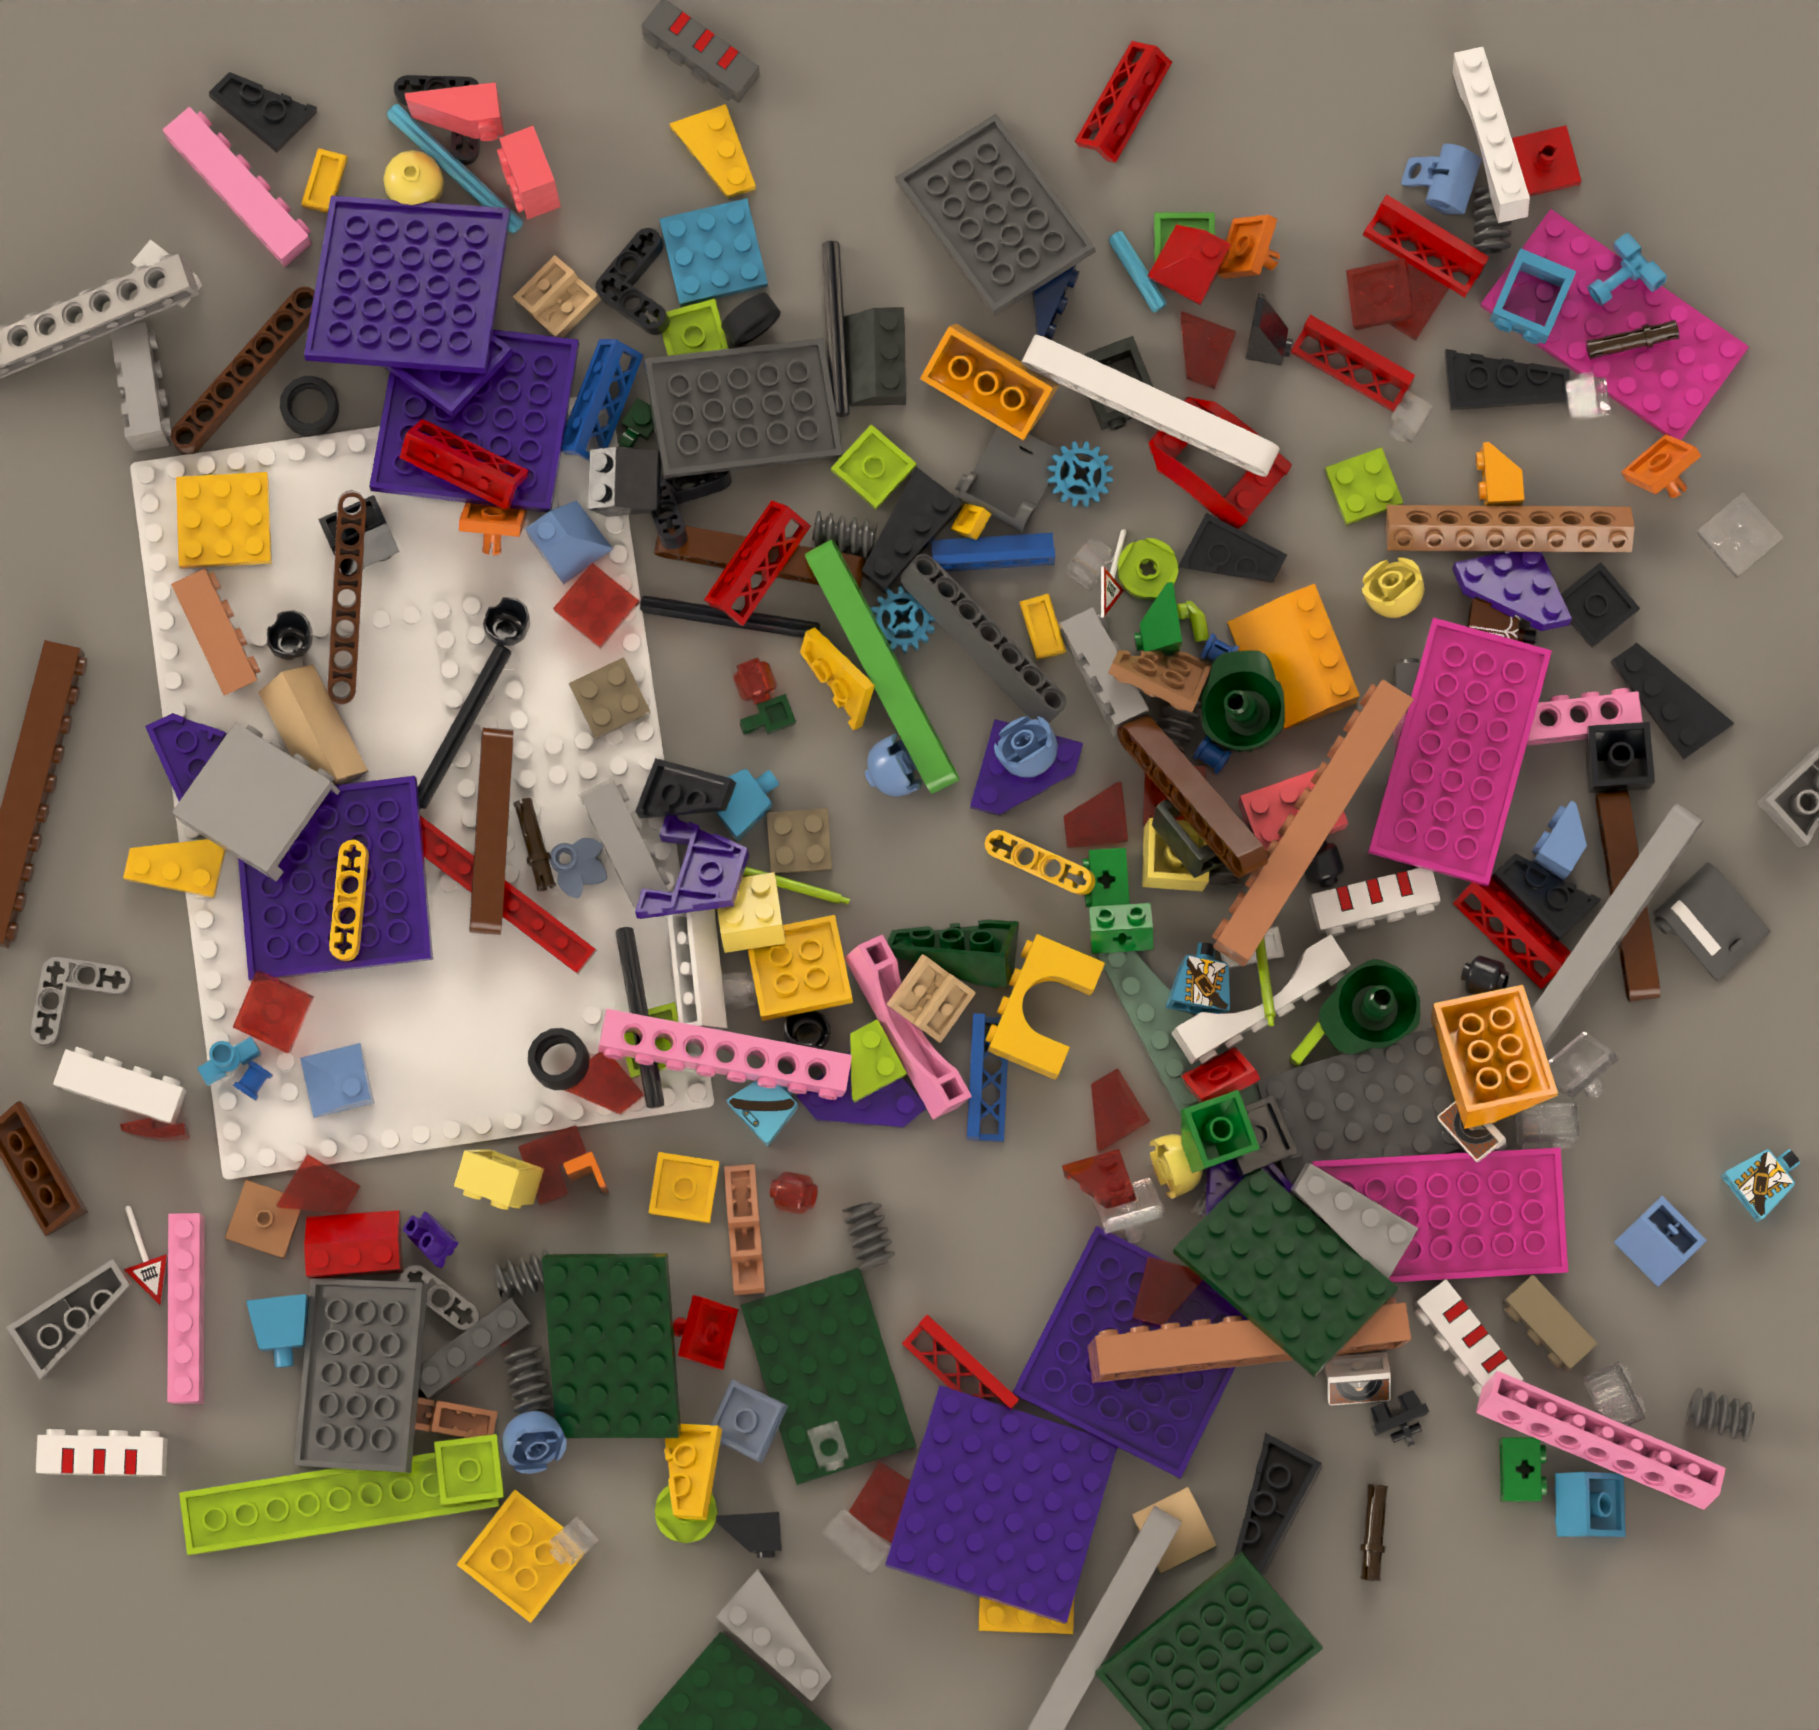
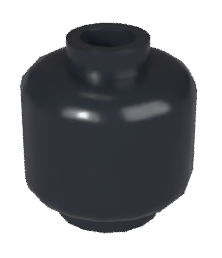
M1325 839L1304 872L1308 882L1319 883L1321 887L1338 882L1337 876L1343 872L1344 864L1337 846L1334 843H1327Z
M1476 956L1471 963L1466 962L1464 965L1461 980L1465 981L1466 991L1469 994L1476 995L1505 989L1509 981V972L1506 971L1504 963L1484 956Z

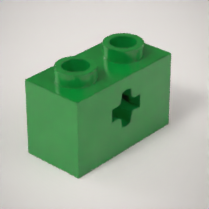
M1126 848L1089 850L1088 858L1083 859V867L1094 874L1095 886L1090 893L1085 895L1086 908L1130 904ZM1102 875H1108V880L1114 881L1110 883V887L1104 889L1103 883H1098L1102 880Z
M1151 903L1089 907L1092 954L1154 950Z
M1502 1437L1499 1439L1500 1502L1542 1501V1495L1547 1494L1546 1476H1541V1463H1546V1446L1540 1445V1440L1534 1437ZM1522 1461H1525V1467L1531 1468V1473L1526 1474L1525 1479H1522V1473L1516 1472V1467L1520 1466Z

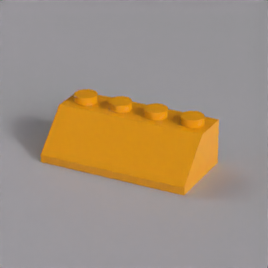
M957 323L948 327L920 377L924 382L1022 440L1026 439L1045 412L1059 387L1058 383L1027 369L1021 364V361Z

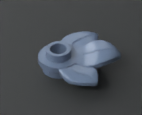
M581 838L574 844L561 843L552 849L550 863L553 869L558 872V885L567 895L578 899L582 894L584 884L596 885L607 880L604 866L596 859L603 847L600 842L591 838ZM569 854L571 861L568 864H562L560 862L561 855Z

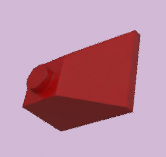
M1176 224L1147 277L1201 306L1230 253L1231 244L1206 230Z

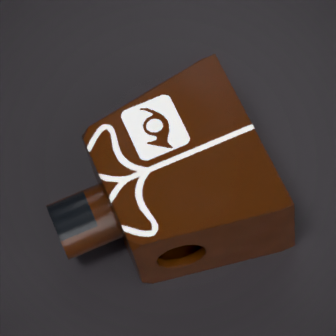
M1480 599L1472 600L1467 627L1535 645L1536 630L1519 628V616L1515 615L1512 618L1491 608L1492 603Z

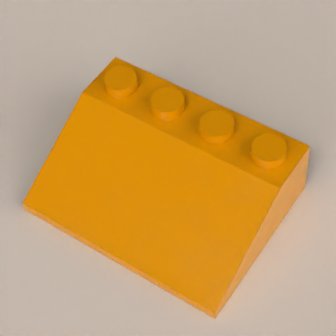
M1315 584L1283 595L1227 622L1235 645L1240 647L1238 651H1260L1266 654L1271 661L1276 680L1281 684L1284 692L1285 723L1282 731L1358 702L1359 692Z
M1523 985L1433 1003L1430 1021L1437 1035L1442 1060L1464 1129L1494 1123L1558 1096L1555 1081Z

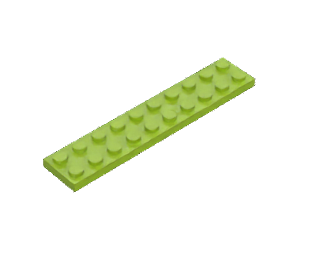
M435 1452L413 1456L411 1473L332 1468L179 1492L187 1555L500 1507L499 1498L441 1505Z

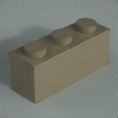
M1531 1275L1503 1301V1304L1506 1306L1504 1312L1516 1324L1520 1321L1528 1329L1525 1333L1526 1336L1537 1347L1541 1344L1549 1352L1547 1358L1558 1370L1562 1367L1566 1371L1570 1370L1597 1345L1596 1341L1534 1275Z

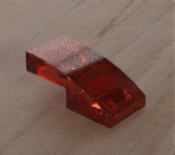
M150 1117L120 1124L121 1131L125 1134L145 1140L176 1141L190 1138L188 1126L184 1123L156 1129L155 1121Z

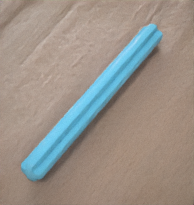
M399 104L393 105L388 110V119L426 154L434 158L437 164L482 206L510 208ZM510 208L511 216L508 230L511 233H516L522 227L523 220Z

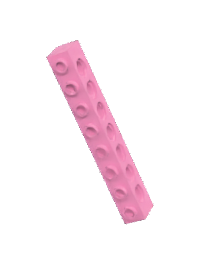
M1629 688L1612 690L1611 695L1599 696V692H1587L1581 694V698L1569 699L1568 695L1551 697L1549 702L1539 703L1538 701L1526 746L1587 739V727L1591 725L1643 722L1639 692H1630ZM1601 707H1611L1615 711V718H1604L1600 712ZM1580 710L1585 715V721L1582 723L1574 722L1570 717V711ZM1406 713L1393 731L1395 752ZM1543 713L1551 714L1554 717L1555 724L1553 726H1545L1541 723L1539 716Z
M606 1009L598 1051L604 1052V1056L611 1059H622L623 1056L635 1058L636 1063L643 1065H653V1062L666 1064L665 1067L674 1071H684V1068L695 1069L696 1073L701 1076L714 1077L715 1073L727 1075V1080L743 1083L748 1079L758 1081L757 1085L765 1088H776V1085L788 1087L789 1092L796 1094H806L807 1091L817 1092L819 1097L829 1100H836L837 1096L842 1097L846 1092L852 1055L611 1009ZM628 1032H634L640 1037V1043L638 1045H629L625 1041L624 1035ZM658 1038L667 1039L671 1044V1049L668 1051L659 1050L655 1045V1040ZM688 1044H696L700 1047L702 1054L698 1057H692L686 1052V1046ZM722 1049L729 1051L732 1055V1061L728 1063L721 1062L717 1058L716 1052ZM751 1055L758 1056L762 1060L763 1066L758 1069L750 1067L747 1057ZM781 1061L789 1062L793 1067V1073H781L778 1069V1063ZM811 1067L820 1068L824 1078L821 1080L812 1079L808 1069Z
M1496 1371L1482 1387L1476 1410L1477 1414L1705 1510L1720 1495L1725 1467L1500 1371Z

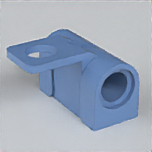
M1443 144L1439 157L1410 158L1407 162L1401 184L1405 187L1426 186L1429 188L1425 203L1443 215L1465 214L1482 158L1462 146ZM1421 165L1420 174L1416 178L1411 179L1413 169Z

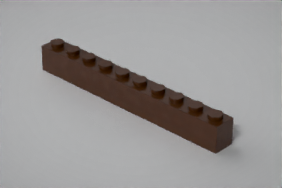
M44 640L0 808V947L9 948L10 941H15L19 925L15 922L18 911L22 912L26 903V894L23 893L25 883L30 882L33 876L34 864H31L33 853L38 852L41 845L42 835L38 833L41 822L45 823L48 818L49 805H46L49 793H53L56 787L57 776L54 775L56 764H61L65 747L61 745L64 734L68 735L71 729L72 717L69 716L71 706L76 705L80 694V688L77 687L79 675L84 676L87 668V658H84L85 654L81 648Z

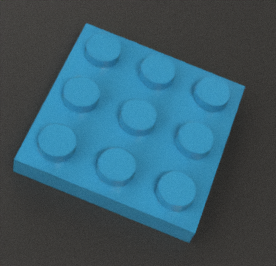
M747 198L659 219L680 307L768 287Z

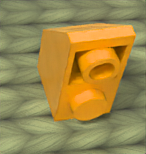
M1483 442L1480 452H1476V469L1482 470L1483 482H1478L1479 500H1484L1485 506H1522L1525 500L1522 469L1490 442Z

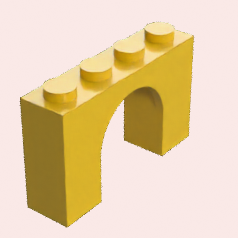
M1036 934L1033 942L1030 940L1026 941L1020 956L1025 958V962L1021 970L1015 968L1008 984L1014 987L1009 998L1003 996L997 1013L1002 1015L998 1026L991 1025L985 1041L990 1043L988 1052L1056 1080L1070 1047L1035 1032L1028 1025L1022 1010L1024 995L1030 988L1039 983L1057 982L1091 996L1105 962Z

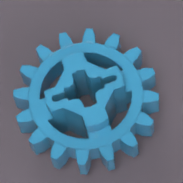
M1076 441L1071 443V450H1068L1065 446L1060 448L1061 457L1055 454L1051 457L1056 465L1047 467L1048 471L1054 473L1053 477L1047 479V483H1055L1056 487L1052 490V494L1060 492L1062 494L1060 502L1063 503L1069 498L1071 499V507H1076L1078 501H1082L1083 506L1088 507L1090 498L1097 503L1100 501L1099 492L1102 494L1109 492L1104 484L1113 482V478L1107 476V472L1111 471L1113 466H1105L1104 462L1109 456L1103 455L1100 457L1098 455L1099 446L1089 450V442L1085 441L1082 448H1079ZM1083 454L1093 460L1090 462L1080 461L1075 455ZM1063 462H1065L1067 467L1066 478L1061 480L1060 470ZM1075 467L1079 470L1083 468L1086 470L1087 474L1084 475L1085 482L1082 479H1074ZM1099 468L1100 479L1098 485L1095 486L1093 482L1094 471ZM1070 487L1081 488L1085 494H1074L1067 489Z
M899 586L898 594H894L888 589L887 599L878 596L877 602L880 607H872L871 611L877 616L875 618L888 643L891 644L893 652H895L897 646L902 647L903 654H907L908 646H912L915 651H918L919 641L925 644L929 642L926 633H934L935 627L929 623L936 620L928 614L927 610L910 593H904L903 587ZM900 601L908 602L906 605L895 604ZM919 611H921L924 620L922 627L915 621ZM884 613L891 621L886 630L882 623ZM906 615L908 616L909 624L902 622L900 625H897V616L901 618ZM899 635L910 636V638L907 639H899L897 637Z

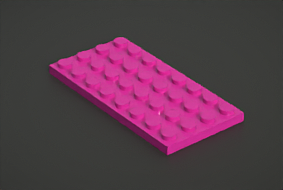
M1550 209L1522 249L1577 272L1546 343L1539 342V344L1535 345L1663 435L1668 434L1682 440L1748 350L1749 346L1663 286L1651 292L1640 278L1636 281L1628 278L1611 291L1612 299L1602 306L1597 304L1589 294L1587 286L1597 279L1604 282L1622 269L1620 262L1623 259ZM1517 255L1480 305L1490 314H1492ZM1519 270L1503 309L1545 327L1561 287ZM1672 320L1677 322L1680 337L1677 340L1654 344L1653 348H1635L1591 360L1588 357L1586 340L1641 328V325L1644 324L1651 326Z
M1433 617L1411 694L1414 700L1406 712L1368 853L1480 885H1489L1552 650Z
M1561 1147L1492 1151L1480 1162H1475L1467 1152L1311 1161V1164L1418 1228L1389 1277L1391 1282L1568 1272Z

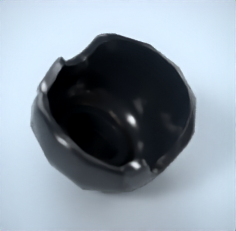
M503 597L498 605L489 607L483 620L486 637L498 646L518 644L526 637L530 627V615L527 606L519 599Z
M295 610L280 612L277 614L275 623L267 628V646L277 657L293 660L305 655L312 646L313 630L309 620L303 613Z
M817 1011L795 1014L790 1017L786 1016L784 1019L783 1035L787 1043L822 1049L830 1040V1025L826 1017Z

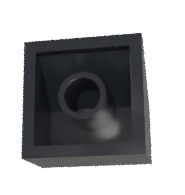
M626 447L591 449L588 509L606 517L659 512L661 478L659 451Z
M374 495L364 499L366 502L363 569L378 561H386L394 554L400 552ZM360 501L343 509L348 513H355L360 508ZM337 511L318 519L333 554H335ZM346 528L341 534L342 541L347 544L355 543L359 537V533L355 528ZM350 558L344 559L340 563L339 568L343 574L349 575L356 571L357 563Z
M1650 722L1591 725L1587 727L1586 767L1589 793L1650 789L1653 786L1655 776Z

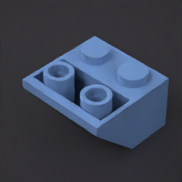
M1570 801L1566 808L1560 805L1548 824L1552 831L1550 834L1544 831L1531 851L1536 854L1532 861L1533 863L1548 870V873L1563 882L1587 847L1577 804L1573 801Z
M1661 1196L1613 1243L1659 1287L1707 1240Z

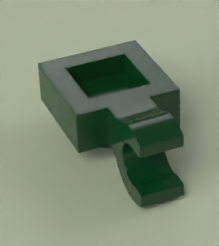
M639 398L635 400L621 422L622 426L627 430L618 441L620 445L618 447L633 448L639 437L648 441L655 430L651 405Z
M786 694L758 703L756 707L759 713L740 719L741 723H739L743 735L752 733L761 727L765 728L768 735L795 725L796 720Z

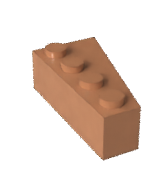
M204 568L172 583L171 585L223 695L225 696L257 681L256 674L261 672L253 655L247 657L243 646L248 643L241 628L234 629L230 618L234 617V613L227 599L222 601L217 592L218 589H221V586L214 571L209 573L207 568Z

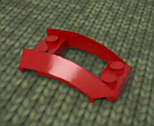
M1186 397L1183 400L1260 436L1238 417L1214 401ZM1158 430L1148 441L1157 472L1162 473L1181 487L1213 516H1217L1221 521L1237 529L1248 521V517L1282 477L1288 474L1292 466L1278 452L1266 477L1246 471L1223 497L1203 479L1175 459L1187 446V442L1161 430Z

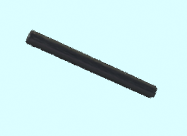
M830 240L822 244L829 375L836 416L845 417L849 415L850 409L840 244L838 241Z
M646 595L642 596L640 600V610L647 614L804 638L806 631L814 627L820 632V624L813 621L752 612L744 626H742L722 610L710 605ZM733 609V610H734L735 612H737L738 614H740V612L742 611V610Z
M496 645L418 785L420 808L426 809L508 662L512 652L505 646Z
M622 927L617 929L615 934L629 1012L649 1017L634 929L632 927ZM633 1032L635 1045H638L640 1037ZM653 1062V1065L639 1064L647 1108L654 1109L664 1106L658 1063Z

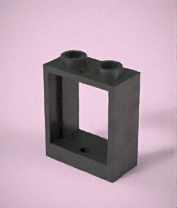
M1133 336L1082 354L1106 366L1131 357L1140 381L1153 387ZM1089 398L1101 430L1109 428L1110 431H1114L1126 426V421L1134 419L1117 410L1107 413L1104 404Z
M1168 799L1158 804L1155 809L1152 826L1194 878L1224 864L1208 845L1198 848L1175 818L1181 816V813Z

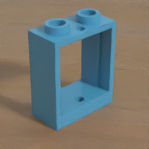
M1520 248L1489 321L1493 322L1494 326L1501 331L1511 332L1512 330L1521 334L1522 338L1530 343L1539 344L1540 342L1545 344L1577 271ZM1519 270L1561 287L1545 327L1503 309Z

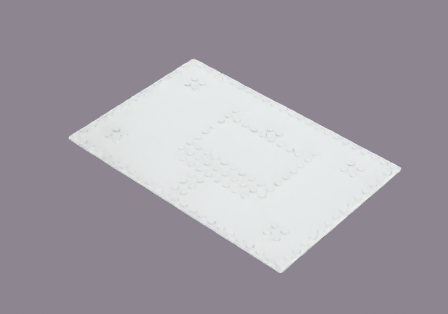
M577 397L570 398L567 422ZM606 408L601 410L598 416L601 427L605 426L609 419ZM380 426L134 462L130 467L162 716L165 717L174 713L199 724L219 729L227 734L235 722L244 728L249 724L263 734L262 739L267 742L274 739L286 749L287 747L258 692L281 672L312 664L328 692L327 679L334 554L318 519L337 511L338 499L345 491H357L364 499L372 495L375 496L400 552L394 554L386 561H378L371 564L362 571L356 692L354 698L347 704L332 702L369 772L346 784L415 776L417 777L418 786L496 646L495 643L486 637L483 628V620L488 608L498 605L503 597L519 599L527 606L530 615V627L526 637L518 644L505 646L512 652L508 662L426 809L420 808V815L474 856L482 728L514 730L505 880L597 950L581 972L576 974L503 917L501 935L469 933L471 893L424 858L434 960L251 982L248 980L238 858L226 851L215 898L186 893L207 1061L210 1060L209 1051L214 1043L226 1041L234 1046L252 1036L262 1053L261 1056L252 1061L273 1074L272 1078L267 1079L258 1091V1099L256 1101L233 1086L235 1082L241 1080L249 1067L248 1064L243 1066L240 1062L235 1070L226 1072L227 1075L211 1084L222 1175L226 1180L704 1109L714 1105L711 1077L698 1075L695 1069L684 1068V1071L670 1069L659 1071L664 1106L654 1109L647 1108L641 1076L631 1079L625 1056L622 1059H611L605 1057L604 1052L598 1051L606 1009L630 1013L615 934L617 929L622 927H632L634 929L647 1008L650 1009L675 1002L677 1007L668 916L638 919L636 917V908L633 907L604 847H602L596 859L602 863L606 870V881L596 885L584 884L580 898H573L567 895L558 885V872L553 869L549 861L556 887L550 889L548 886L546 891H537L532 867L526 861L529 856L516 809L513 805L518 800L520 803H523L522 799L524 798L533 799V806L546 852L551 853L552 849L558 844H574L581 838H591L602 844L601 838L594 829L588 812L578 795L612 779L616 786L622 783L630 799L625 804L629 812L632 813L636 810L655 758L664 760L643 612L640 610L641 597L629 515L606 517L588 509L590 462L580 456L565 455L561 452L552 510L577 500L613 550L564 585L530 541L525 528L546 513L527 511V517L520 537L502 535V553L492 555L491 547L490 553L487 555L482 552L483 533L459 531V519L465 503L370 491L369 485ZM616 429L609 447H618ZM596 436L590 438L586 448L588 452L591 449L598 448ZM268 472L272 564L180 569L176 477ZM348 497L343 502V508L359 502V499ZM204 568H207L209 573L214 571L221 586V589H218L217 592L222 601L227 599L234 613V617L230 618L234 629L240 627L248 643L243 646L247 657L253 655L261 671L256 674L257 681L225 696L171 585ZM344 589L338 594V601L343 605H350L355 600V593L352 590ZM295 610L303 613L309 620L313 630L312 646L305 655L293 660H285L275 656L267 646V628L275 623L278 613ZM342 620L337 624L336 631L342 636H347L351 634L354 626L352 622ZM339 651L335 655L334 661L339 666H346L351 662L352 655L348 651ZM624 657L651 714L595 740L569 683ZM340 681L335 683L332 690L336 696L343 697L349 693L350 686L348 683ZM172 787L175 808L179 801ZM665 816L640 818L643 828L638 831L643 841L650 840L657 854L652 860L657 869L663 867L670 881L666 888L668 892H674L680 873L677 844L661 842L659 836ZM176 818L179 842L207 839ZM563 854L560 857L562 864H568L571 861L569 854ZM551 1028H564L573 1031L585 1044L590 1056L589 1069L585 1077L576 1086L567 1090H552L544 1087L532 1074L528 1065V1050L533 1040L539 1034ZM361 1043L375 1104L314 1118L300 1058ZM567 1043L551 1047L541 1060L543 1070L550 1075H559L566 1072L576 1059L575 1050ZM687 1045L690 1056L698 1057L702 1054L698 1045Z

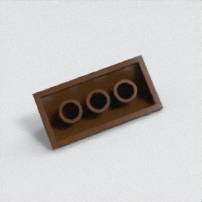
M21 1101L16 1102L0 1116V1157L44 1235L48 1236L88 1213L29 1107Z

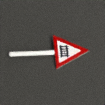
M1125 529L1120 531L1110 573L1104 566H1101V618L1105 617L1124 592L1115 580V575L1126 536Z
M126 1206L125 1210L143 1263L124 1270L161 1306L168 1254L151 1260L148 1259L133 1211L130 1206Z

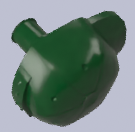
M1233 651L1221 654L1212 664L1209 683L1203 689L1202 723L1204 731L1212 740L1229 750L1233 749L1239 753L1258 750L1267 746L1284 728V692L1281 684L1276 680L1271 661L1266 654L1260 651Z
M1379 959L1366 961L1338 981L1336 990L1322 1004L1318 1013L1319 1023L1331 1044L1344 1054H1357L1372 1048L1382 1049L1388 1047L1411 1033L1419 1024L1420 997L1418 996L1417 986L1410 976L1395 965Z

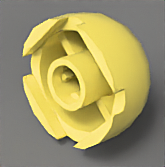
M416 150L401 152L393 157L386 166L383 182L386 195L390 200H396L401 204L415 205L424 202L435 203L442 196L444 188L442 170L435 159L428 154Z
M1397 558L1399 562L1393 563L1384 560L1371 567L1364 575L1362 592L1369 606L1377 614L1387 618H1399L1414 611L1421 603L1425 591L1424 582L1419 566L1412 560Z
M1170 1134L1150 1141L1149 1146H1155V1151L1150 1152V1158L1160 1185L1167 1184L1171 1190L1166 1192L1167 1196L1173 1199L1193 1190L1199 1184L1203 1170L1195 1173L1191 1172L1181 1144V1135Z

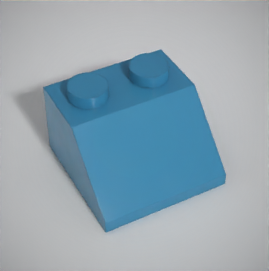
M1600 1472L1555 1473V1524L1557 1537H1626L1623 1475Z

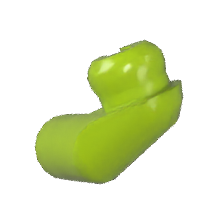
M1192 601L1177 604L1178 618L1181 620L1189 618L1191 621L1195 642L1208 640L1209 632L1205 614Z

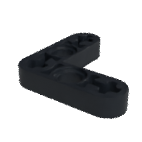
M405 75L398 78L395 82L394 93L401 104L407 105L404 93L400 91L405 89L407 84H411L413 90H421L420 84H425L424 91H428L435 84L451 88L450 85L461 87L477 85L479 83L472 77ZM452 131L451 150L454 157L463 165L475 162L479 156L480 138L473 139L468 137L469 148L473 150L468 151L467 156H462L461 151L457 149L463 148V136L461 134L457 136L458 133Z
M644 228L636 233L599 277L595 288L604 303L647 333L659 335L665 332L669 326L670 319L661 305L633 287L660 255L664 246L661 236L655 229ZM646 240L649 241V242H651V241L653 240V242H654V244H653L652 246H650V245L644 246L643 243H644ZM635 251H638L639 254L642 253L644 257L640 258ZM626 261H637V266L633 271H622V266ZM607 286H615L620 293L619 298L610 290L606 292L605 288ZM629 299H640V304L636 309H625V304ZM648 311L655 318L659 316L660 321L658 323L655 321L650 322L645 312Z
M730 471L660 479V494H662L664 500L660 501L659 512L650 513L663 547L678 549L686 544L688 540L687 531L678 505L727 489L732 482ZM687 483L695 484L693 487L688 489L681 488L683 485ZM664 512H673V514L668 517H659V515H661ZM674 527L676 534L670 535L668 529Z

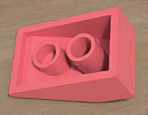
M496 82L405 93L411 117L473 139L480 138L481 141H493L498 139V136L504 135L501 101Z

